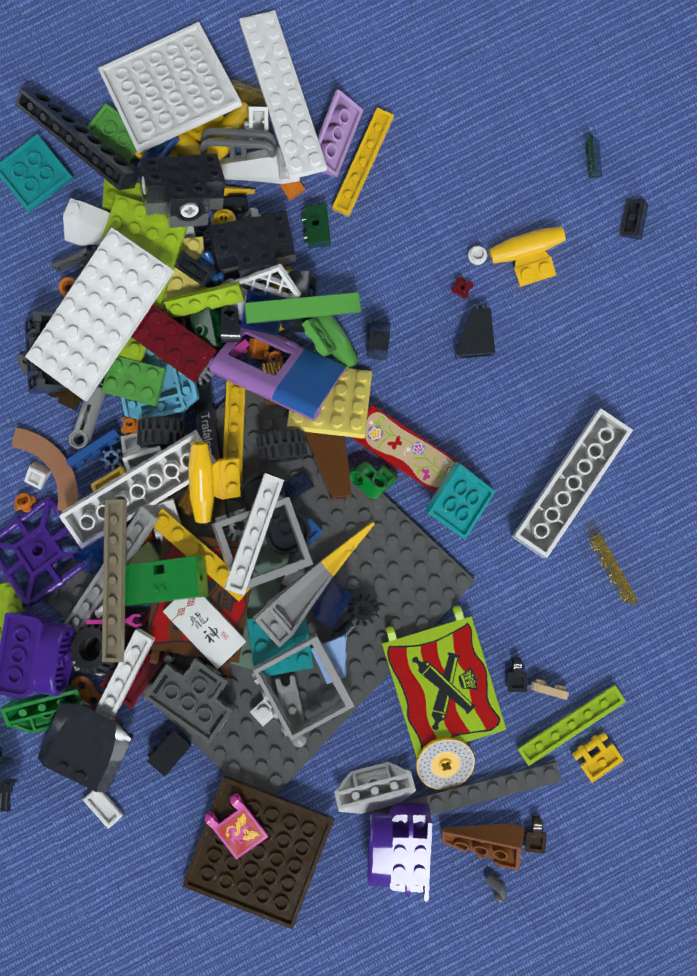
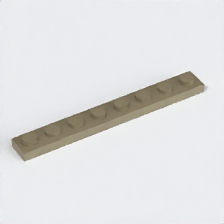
M124 499L105 500L102 662H124L127 500Z

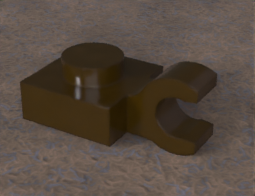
M532 816V830H526L525 852L545 854L547 834L541 831L542 819H540V816Z

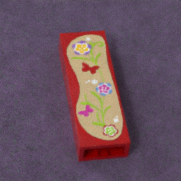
M373 405L368 409L365 438L351 437V440L433 494L437 492L455 462L460 463Z

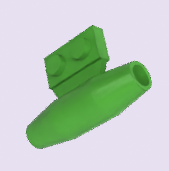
M333 315L313 317V319L306 320L302 324L305 334L312 339L316 350L322 356L332 354L341 364L347 366L348 369L359 362L350 340Z

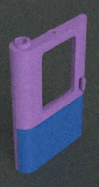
M245 320L240 325V338L244 335L252 336L291 356L277 375L272 376L229 356V353L238 342H228L216 357H212L209 361L210 373L315 421L321 412L323 402L344 371H347L348 367L254 323L246 324Z

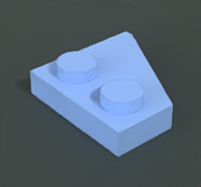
M346 634L322 643L341 679L346 676ZM312 647L311 650L326 680V683H332V680L328 675L323 663L321 662L317 652L315 651L314 647Z

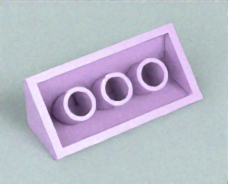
M340 90L335 92L318 135V141L327 165V171L322 173L332 177H338L363 113V109Z

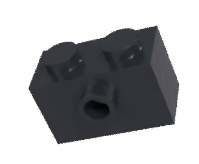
M168 731L162 737L161 741L163 743L160 747H154L147 755L149 757L147 762L164 777L191 747L175 731L172 733Z

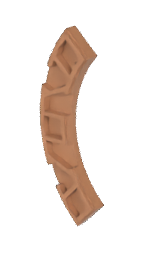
M15 428L12 447L37 456L53 474L58 488L57 510L63 511L78 502L79 493L75 475L60 450L36 433Z

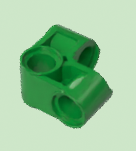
M368 462L360 463L349 475L351 482L371 499L379 498L399 478L385 464L376 471Z

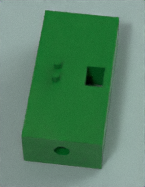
M192 556L126 565L125 606L209 597L205 557Z

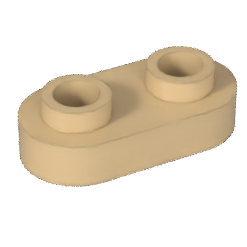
M536 679L535 682L531 681L529 688L565 700L568 699L569 695L566 687L557 684L554 687L547 686V682Z

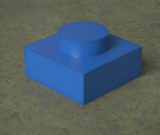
M309 518L311 534L306 543L310 546L323 531Z

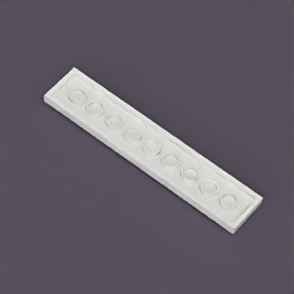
M275 10L240 18V26L266 107H268V113L290 180L327 171V165Z

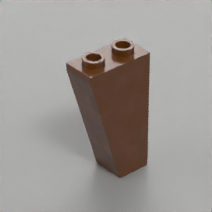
M305 432L306 443L330 499L351 498L352 492L345 436Z

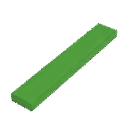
M358 292L244 303L246 324L360 313L361 305Z

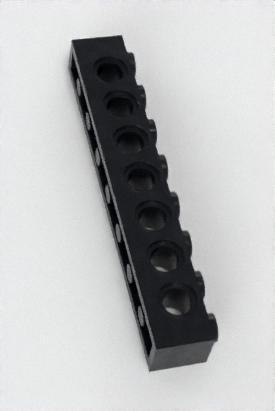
M20 88L15 103L18 108L116 189L126 190L135 188L140 175V171L39 88Z

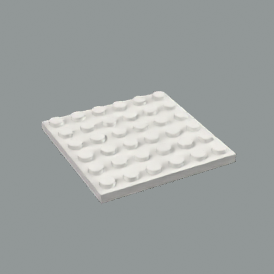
M199 22L98 68L138 154L242 106L240 98Z

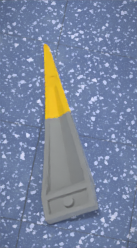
M375 522L367 524L266 603L267 605L253 617L255 622L279 648L295 633L325 587L371 530Z

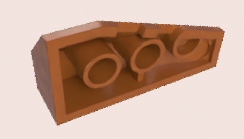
M509 824L443 828L442 843L463 852L470 850L476 853V857L480 859L484 857L494 860L493 864L519 870L525 828Z

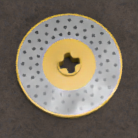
M443 737L431 741L420 751L416 760V770L421 781L427 786L438 790H447L461 785L470 777L474 769L475 759L471 748L464 741L452 737Z

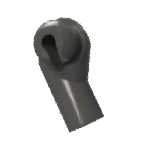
M490 874L485 882L497 892L494 895V899L499 903H503L508 897L506 889L495 876Z

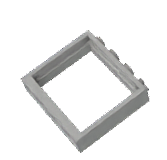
M282 495L278 496L275 508L284 505L303 559L250 578L247 589L313 565L289 497L283 499ZM245 508L235 511V516L227 518V515L215 519L216 523L211 524L228 572H230L234 560L222 527L249 518L251 510L246 512Z
M317 633L253 667L254 673L252 676L255 683H260L263 689L261 693L266 702L270 701L273 707L271 712L274 718H279L282 723L280 726L281 731L285 736L288 735L291 741L355 706ZM312 644L343 701L293 727L263 670Z

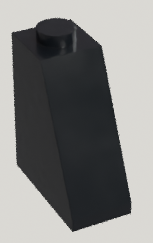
M480 305L471 310L455 359L490 357L495 354L491 307L486 308L485 305Z
M372 321L368 350L369 359L387 360L391 323Z

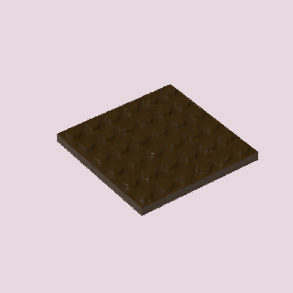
M224 775L211 811L216 815L218 821L221 822L237 810L230 800L234 794L238 793L244 804L266 831L268 838L238 859H235L215 831L206 823L182 887L293 930L335 817Z

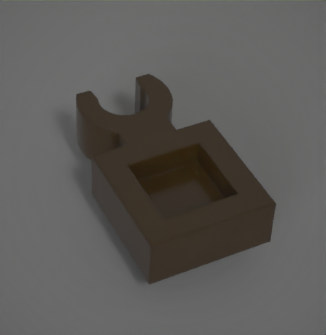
M72 391L56 392L54 394L47 393L52 398L59 397V404L77 411L82 401Z

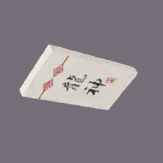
M206 597L173 601L163 611L217 669L247 642Z

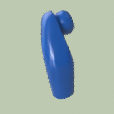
M210 250L201 253L203 259L218 268ZM217 271L213 276L212 281L215 285L225 281L223 272Z

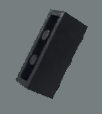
M290 271L289 277L301 293L299 298L315 297L319 276L310 271ZM287 288L286 293L291 294L292 291ZM313 317L281 320V327L290 332H305L302 324L306 320L313 319Z

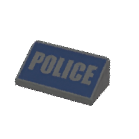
M87 246L53 259L51 262L52 268L59 273L82 263L83 256L87 257Z

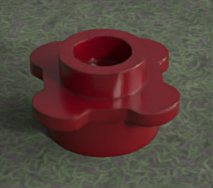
M461 276L457 277L456 284L451 288L453 294H457L465 299L469 296L468 292L473 288V283L464 280Z

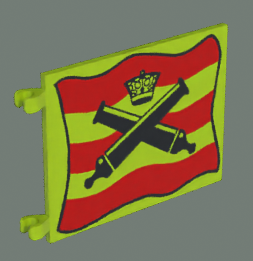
M460 606L452 608L456 621L398 639L392 626L386 628L389 641L382 643L416 758L428 743L439 738L452 737L468 742L507 730L472 616L464 618Z

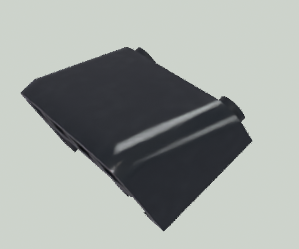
M33 311L26 318V355L55 312ZM26 358L28 391L30 394L71 391Z

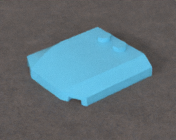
M147 349L142 363L167 369L158 406L121 397L124 415L130 418L142 419L151 416L167 417L182 413L199 399L196 382L194 383Z

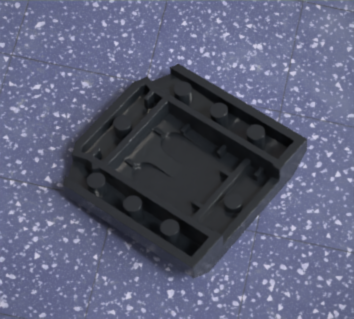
M63 700L56 712L38 759L44 767L95 792H108L134 735L132 732L130 734L123 727L124 723L119 718L85 701L66 703L67 700Z

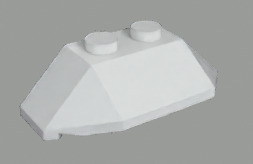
M385 762L351 771L334 792L339 812L362 814L389 807L395 803H401L413 794L416 789L411 771L390 762Z

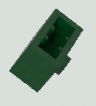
M327 204L304 206L305 213H301L302 224H306L307 231H303L304 243L308 242L309 248L331 246Z
M208 308L190 315V326L193 334L215 350H221L226 343H221V318L219 311Z

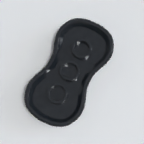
M265 471L259 472L243 482L240 486L241 497L238 498L241 506L246 511H250L253 507L263 475L266 473L276 477L274 474ZM282 485L279 496L282 495L284 499L286 496ZM284 505L274 508L265 537L268 545L275 552L290 554L298 550L299 547ZM294 509L306 543L311 534L309 522L304 515Z

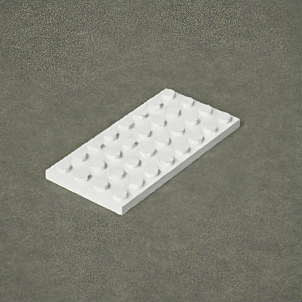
M111 228L25 357L81 399L88 401L175 271Z

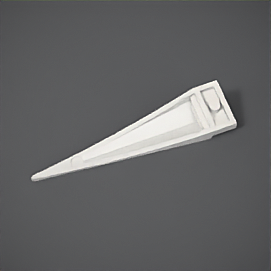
M278 146L274 147L276 152L274 158H270L268 151L263 149L247 153L246 159H243L241 155H237L235 158L228 157L220 161L225 179L277 184L300 181V177L290 180Z

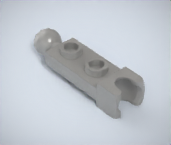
M295 674L290 676L289 685H284L281 678H276L275 682L281 706L292 726L295 727L305 721ZM303 734L291 742L296 747H302L306 744L307 737Z

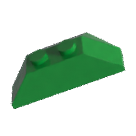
M67 685L59 696L38 694L27 698H15L2 706L0 711L6 726L15 727L34 734L50 729L59 705L63 700H67L66 703H76L83 700L78 687Z

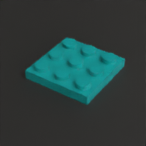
M38 134L0 162V178L29 213L73 180V177Z
M455 462L424 511L456 535L466 540L496 491L460 463Z
M306 616L295 633L280 648L253 618L246 619L253 667L309 637ZM309 645L264 669V675L271 676L314 668L311 646Z

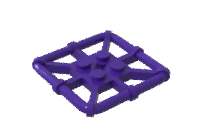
M46 497V499L39 501L31 507V511L24 512L20 516L17 515L14 517V521L0 530V540L17 527L20 528L25 536L15 545L0 543L1 549L14 550L20 559L19 562L8 568L0 556V570L3 573L2 577L8 580L19 599L28 607L39 603L59 587H64L66 582L86 568L93 561L94 557L88 545L81 549L83 554L64 552L58 541L70 533L66 526L54 536L47 528L51 508H53L58 517L62 513V511L57 510L58 502L53 497ZM43 509L40 526L30 533L24 522ZM37 547L43 548L41 555H35ZM63 557L82 560L61 577L53 567ZM24 566L30 574L27 593L24 592L14 577V574ZM45 570H48L55 581L34 596L37 577Z

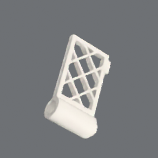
M281 264L236 280L228 279L220 284L224 285L239 281L240 285L247 284L252 286L251 291L241 286L245 301L232 304L238 309L239 320H246L244 303L253 302L252 297L261 301L299 298L301 295ZM278 271L282 280L272 277V273ZM256 279H264L267 283L266 285L257 283ZM272 282L280 285L279 290L269 287V283ZM254 287L263 290L264 295L253 292ZM282 288H289L292 291V293L288 294L282 292ZM267 292L277 295V298L266 297Z

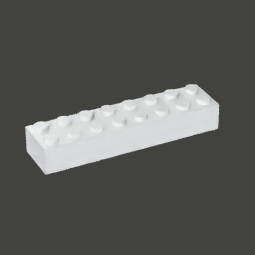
M603 409L596 411L511 537L540 557L547 558L633 430Z
M196 430L62 511L59 517L81 549L104 536L105 500H127V522L135 517L141 506L150 508L189 484L188 465L191 443L203 441ZM210 452V457L213 464L216 460Z

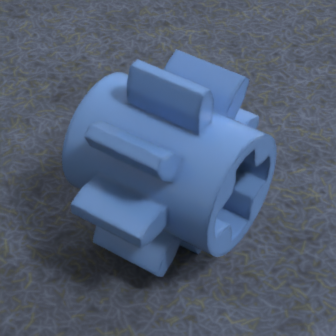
M110 447V451H103L105 456L100 461L106 463L104 468L108 469L112 466L114 471L118 466L124 467L121 464L123 456L120 455L122 450L119 449L115 452V449ZM113 456L117 457L113 462L110 461Z

